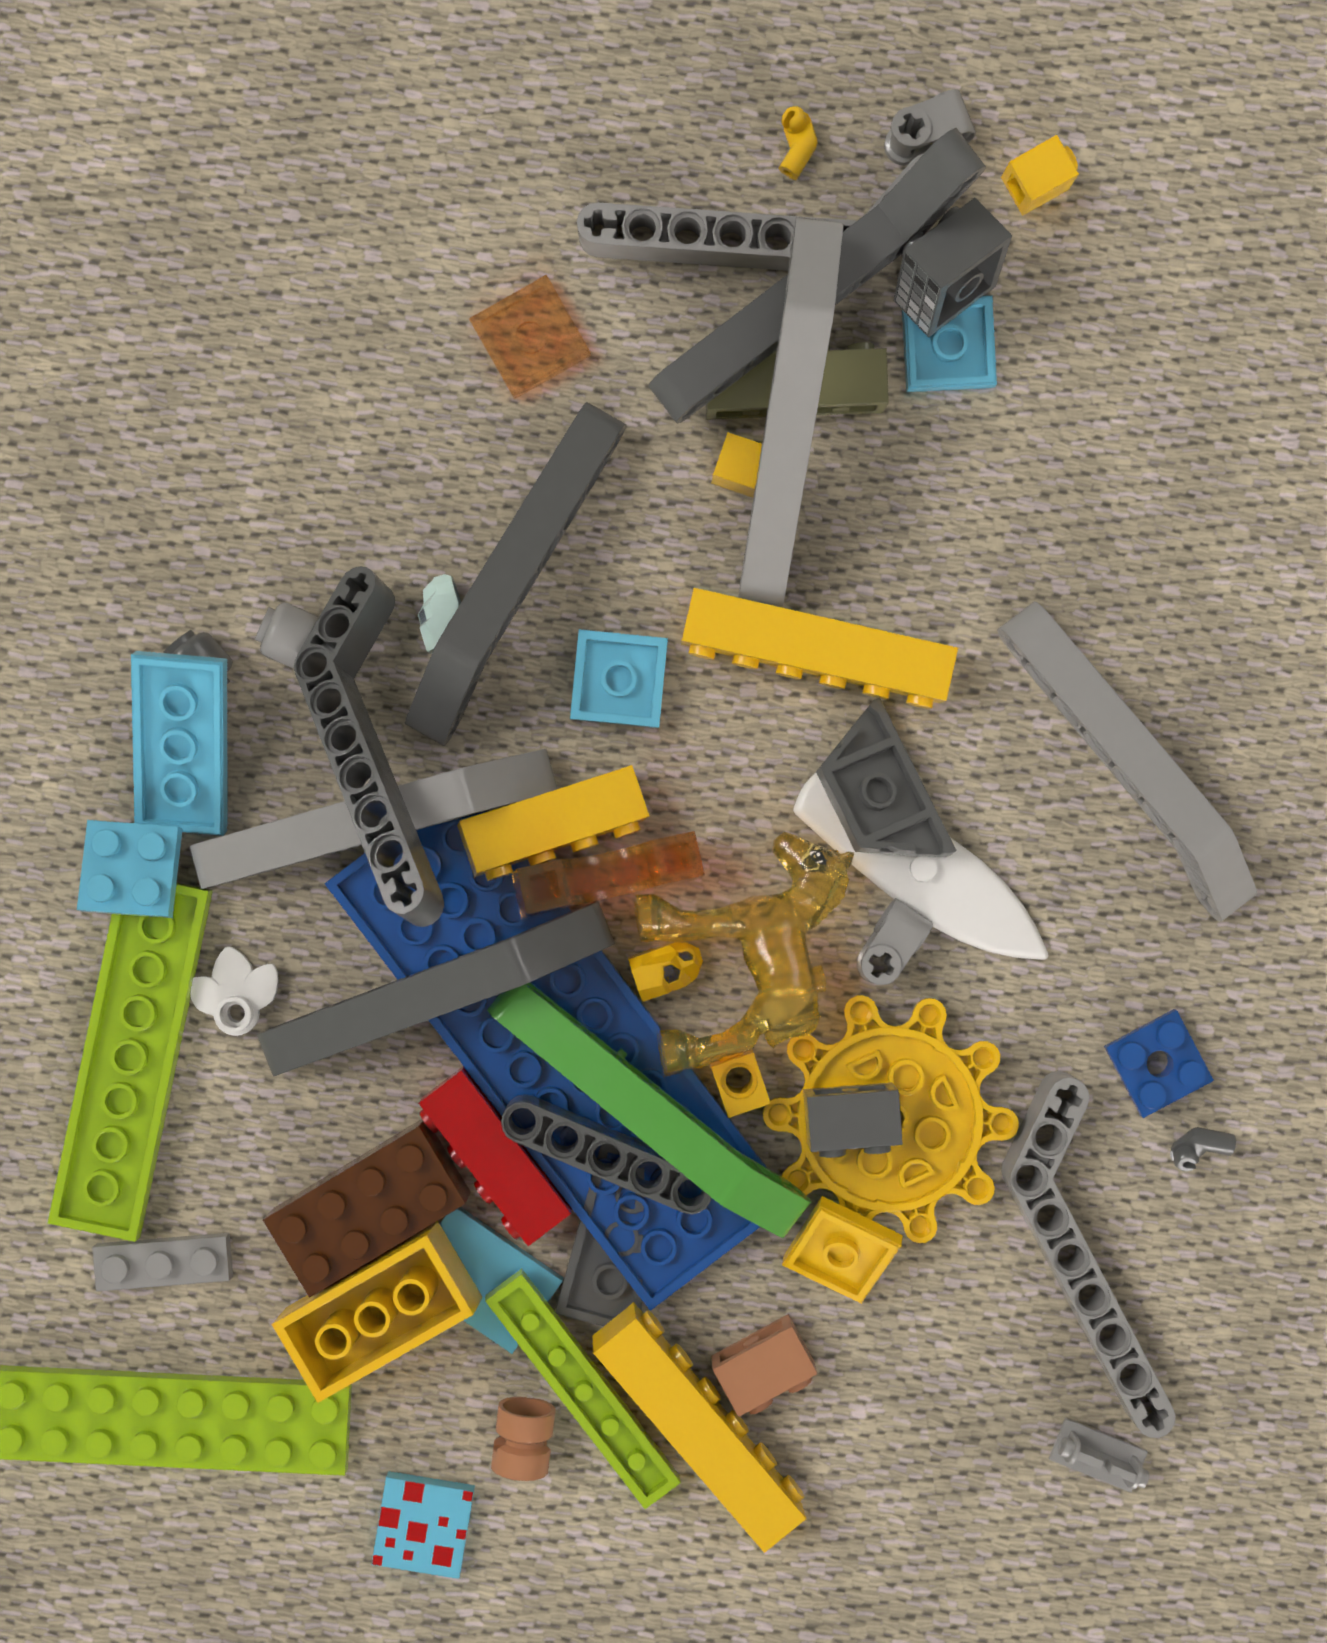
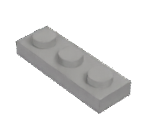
M230 1233L137 1240L136 1242L97 1243L92 1247L96 1292L230 1281L233 1277Z

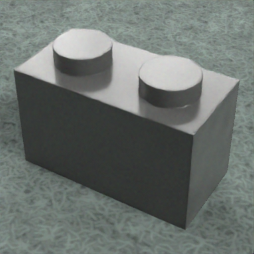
M892 1082L803 1089L807 1144L811 1152H819L820 1157L832 1158L846 1155V1149L864 1148L865 1153L882 1154L890 1152L891 1146L903 1145L899 1090Z

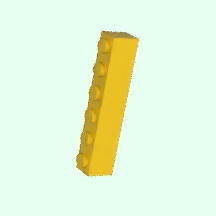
M693 588L681 645L689 646L688 654L696 657L714 660L715 653L733 656L732 664L740 667L758 669L759 663L777 666L775 674L801 679L803 673L820 676L819 684L845 689L846 682L864 686L862 694L889 699L890 692L907 696L906 704L926 709H932L934 702L942 703L947 701L958 647L699 588Z
M633 1302L592 1336L593 1354L764 1553L767 1552L806 1520L801 1503L805 1496L801 1488L790 1475L783 1478L774 1468L777 1462L762 1442L755 1445L746 1435L749 1433V1429L743 1419L738 1417L735 1410L732 1409L728 1413L718 1402L721 1396L712 1382L705 1376L700 1380L690 1369L693 1363L684 1349L677 1343L671 1346L662 1336L665 1332L664 1328L656 1316L649 1310L643 1313Z

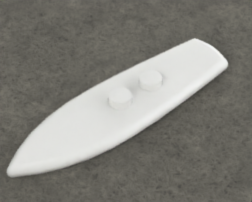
M817 773L811 776L804 784L793 808L795 815L891 898L898 899L931 921L934 928L965 944L987 952L1014 958L1037 960L1048 958V951L1041 935L1021 901L994 871L951 838L957 851L945 858L855 852Z

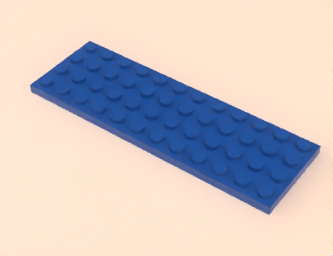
M485 812L416 830L444 899L443 912L432 925L426 927L415 926L388 909L365 853L324 883L397 980L497 943L572 911L539 866L530 867L528 860L511 865L513 873L491 881H487L485 874L474 877L457 825L460 820ZM403 853L396 858L394 866L400 861ZM410 886L408 887V888L411 889L413 892L416 891V890H414L413 888H411ZM602 950L531 982L613 1050L618 1052L622 1048L627 1053L624 1059L737 1151L768 1168L733 1121L728 1118L726 1112ZM498 995L429 1020L501 1116H503L510 1100L518 1095L527 1094L643 1142L489 1014L487 1009ZM518 1108L511 1114L512 1121L520 1128H530L536 1123L535 1116L529 1109ZM560 1126L553 1131V1137L560 1145L569 1146L578 1139L575 1130L569 1126ZM525 1146L650 1311L760 1228V1226L723 1207L713 1198H711L706 1209L696 1214L682 1213L647 1197L643 1198L625 1188H622L620 1198L616 1202L615 1194L620 1186L601 1178L598 1188L592 1181V1174ZM600 1146L594 1151L596 1157H598ZM608 1152L607 1158L598 1160L603 1163H612L620 1155ZM643 1162L638 1166V1168L645 1167L644 1180L647 1181L656 1179L662 1171L655 1162ZM690 1179L685 1180L678 1187L679 1193L686 1198H694L702 1191ZM589 1187L597 1193L591 1216L584 1208ZM635 1200L644 1206V1210L636 1214H630L620 1209L621 1204L627 1208L635 1209ZM617 1222L619 1226L613 1228L607 1238L604 1234L606 1229L612 1223ZM637 1230L639 1235H643L641 1253H632L621 1257L618 1251L624 1252L633 1246L635 1242L633 1231Z

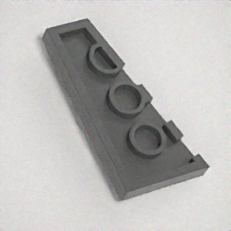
M601 1144L597 1159L607 1158L608 1152L620 1155V1152L612 1144ZM645 1167L637 1168L636 1173L644 1180ZM593 1175L592 1181L599 1188L601 1178ZM621 1186L615 1194L616 1202L620 1198V1192L623 1188ZM589 1187L584 1208L591 1216L597 1193ZM635 1200V1209L627 1208L623 1204L620 1205V1209L630 1214L642 1212L644 1206ZM580 1220L556 1306V1314L605 1326L633 1302L642 1311L641 1298ZM617 1222L612 1223L606 1229L604 1234L607 1238L611 1230L619 1226ZM637 1230L633 1231L635 1236L633 1246L627 1251H618L621 1257L632 1253H641L643 1235H639Z

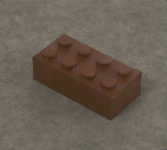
M421 1119L274 1207L263 1219V1222L310 1298L465 1205L471 1191L436 1133H433Z

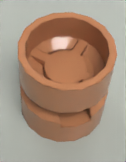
M509 1397L499 1402L496 1432L500 1436L494 1440L491 1469L495 1474L517 1481H534L542 1479L548 1474L551 1449L547 1447V1440L553 1436L556 1412L555 1407L551 1403L527 1397Z

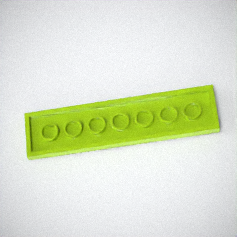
M177 883L173 918L124 914L111 915L47 1224L136 1242L141 1237L191 998L192 981L197 970L213 890Z
M0 1365V1460L345 1476L348 1470L352 1384L317 1403L303 1379Z

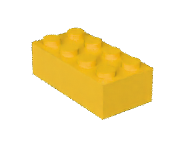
M436 1221L310 1298L306 1295L287 1306L271 1325L315 1400L319 1403L474 1315L482 1295L441 1225Z

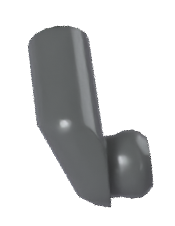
M1195 1127L1173 1143L1170 1157L1179 1170L1192 1171L1196 1169L1195 1164L1199 1162V1157L1206 1151L1227 1156L1233 1155L1236 1147V1137L1230 1133Z

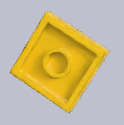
M822 1196L783 1257L782 1266L862 1304L902 1246L903 1235Z

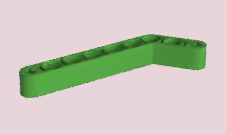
M531 982L500 993L487 1009L494 1019L723 1207L784 1238L810 1205L811 1200L795 1185L737 1151Z

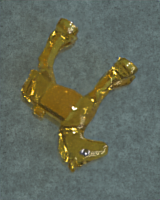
M783 832L773 840L772 852L791 877L792 886L779 894L751 896L740 902L718 909L702 911L681 910L655 894L635 895L633 905L640 943L654 941L685 942L713 937L736 938L741 941L744 961L759 991L741 1020L722 1033L699 1038L677 1029L659 1030L657 1042L664 1077L679 1074L685 1069L703 1068L723 1057L749 1051L751 1048H754L759 1036L764 1034L767 1043L774 1049L778 1044L789 1038L808 1036L816 1030L821 1017L818 1011V993L826 992V979L822 965L812 966L806 934L808 930L815 928L823 919L827 918L828 913L841 904V900L846 896L845 893L850 880L847 876V869L852 864L854 852L848 851L840 854L838 850H829L794 834Z

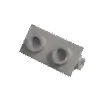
M1065 1417L1050 1453L1049 1460L1131 1493L1137 1487L1145 1488L1149 1480V1471L1143 1469V1463L1148 1454L1147 1450Z

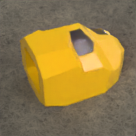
M687 942L665 944L628 957L642 1002L688 986L698 977L703 963L700 949Z

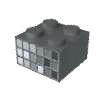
M973 198L961 208L958 206L951 208L943 215L937 226L926 234L923 232L916 234L905 245L902 251L903 259L900 272L897 275L898 281L893 301L929 338L970 307L975 301L996 287L1012 234L976 198Z

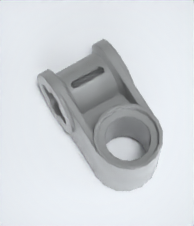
M957 89L948 90L929 100L899 110L893 117L890 131L886 135L884 149L888 158L895 164L908 165L916 156L925 153L934 142L954 128H957L969 143L976 136V131L960 91Z
M895 898L878 920L874 932L857 957L859 975L864 980L876 985H887L894 982L911 956L916 953L927 938L933 923ZM885 954L884 963L888 966V970L885 973L877 971L872 975L871 972L874 966L869 962L872 955L881 957Z

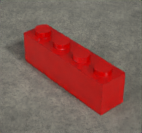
M464 1066L420 1100L418 1104L423 1110L419 1113L426 1126L433 1133L441 1132L450 1144L447 1147V1151L452 1160L461 1169L467 1166L477 1179L474 1182L477 1192L486 1203L491 1204L494 1202L504 1215L501 1221L505 1229L515 1240L521 1237L526 1245L530 1246L572 1213L570 1205L525 1146L512 1141L505 1135L501 1124L502 1116Z

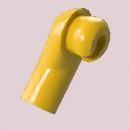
M792 106L785 110L781 118L790 149L781 162L779 170L792 180H797L815 152L818 140L810 116L802 108Z

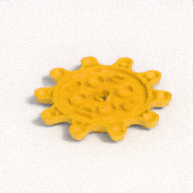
M856 995L850 998L845 1005L844 1016L847 1022V1031L839 1042L824 1044L808 1033L796 1034L789 1040L787 1055L792 1063L803 1072L804 1086L800 1093L794 1097L771 1099V1104L763 1108V1120L770 1129L778 1132L792 1133L799 1139L801 1143L800 1157L783 1171L782 1177L795 1185L805 1195L817 1189H828L837 1196L840 1205L871 1220L880 1213H892L900 1218L904 1232L911 1241L926 1243L935 1236L937 1231L934 1208L941 1197L948 1194H956L973 1205H983L990 1201L994 1195L995 1186L993 1180L978 1166V1151L986 1142L1009 1140L1014 1137L1019 1127L1018 1118L1012 1110L1006 1107L988 1105L980 1095L982 1080L999 1066L1000 1052L993 1043L988 1041H978L962 1050L949 1047L944 1042L942 1036L947 1016L946 1009L940 1001L934 998L922 999L914 1007L912 1015L907 1022L899 1026H892L882 1021L877 1006L871 998L864 995ZM892 1082L899 1090L903 1145L891 1146L890 1152L882 1154H868L864 1152V1148L846 1149V1155L832 1158L820 1157L819 1152H811L807 1144L803 1089Z

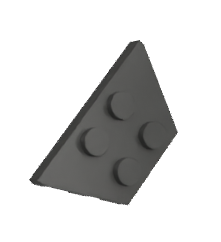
M880 697L873 700L816 771L822 786L855 852L948 857L957 850Z

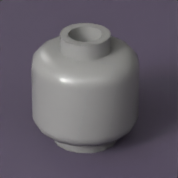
M286 602L279 604L276 609L268 607L255 637L256 641L261 642L260 651L262 655L294 669L295 659L319 617Z

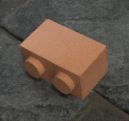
M789 1314L711 1356L712 1369L738 1417L747 1412L757 1414L765 1410L772 1404L773 1398L786 1391L794 1393L802 1390L811 1383V1377L818 1374L814 1360Z

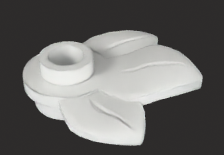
M228 946L223 949L216 959L212 977L198 976L193 978L190 997L199 1011L214 1016L216 1025L224 1033L233 1036L243 1035L256 1026L259 1020L260 1009L266 1007L274 1000L278 991V971L274 964H266L253 970L251 963L244 954ZM233 1005H240L244 1009L245 1015L241 1021L232 1018L230 1010Z

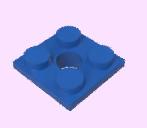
M1176 1009L1104 1046L1142 1118L1214 1081ZM1156 1051H1163L1167 1056L1166 1068L1159 1074H1151L1147 1068L1149 1056Z

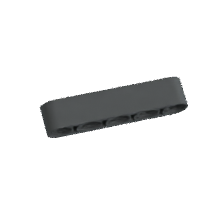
M518 1095L510 1100L505 1108L501 1120L502 1129L505 1135L516 1143L682 1213H700L706 1209L711 1201V1197L703 1190L694 1198L682 1196L678 1191V1187L682 1182L689 1179L644 1142L532 1095ZM518 1108L529 1109L534 1114L536 1123L530 1128H520L512 1121L511 1114ZM560 1126H569L575 1130L578 1139L572 1145H560L554 1139L553 1131ZM606 1143L612 1144L617 1147L620 1156L612 1163H603L597 1159L594 1153L598 1146ZM650 1161L658 1164L662 1170L659 1177L651 1181L640 1178L636 1173V1169L643 1162Z

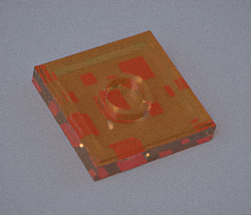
M547 275L469 318L471 325L513 399L520 397L591 356L590 350Z

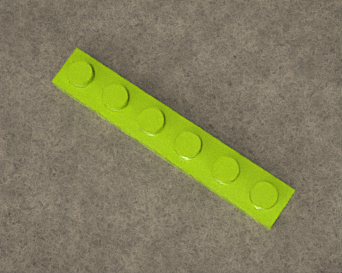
M522 1268L486 1294L485 1302L644 1509H647L681 1483L678 1472Z

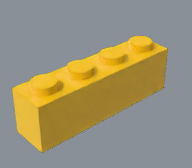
M630 765L460 820L457 827L474 877L485 874L487 881H491L513 873L511 867L513 864L528 860L530 867L556 859L555 850L571 845L572 851L575 853L598 845L597 836L613 832L615 839L638 832L641 830L639 823L650 817L633 766Z

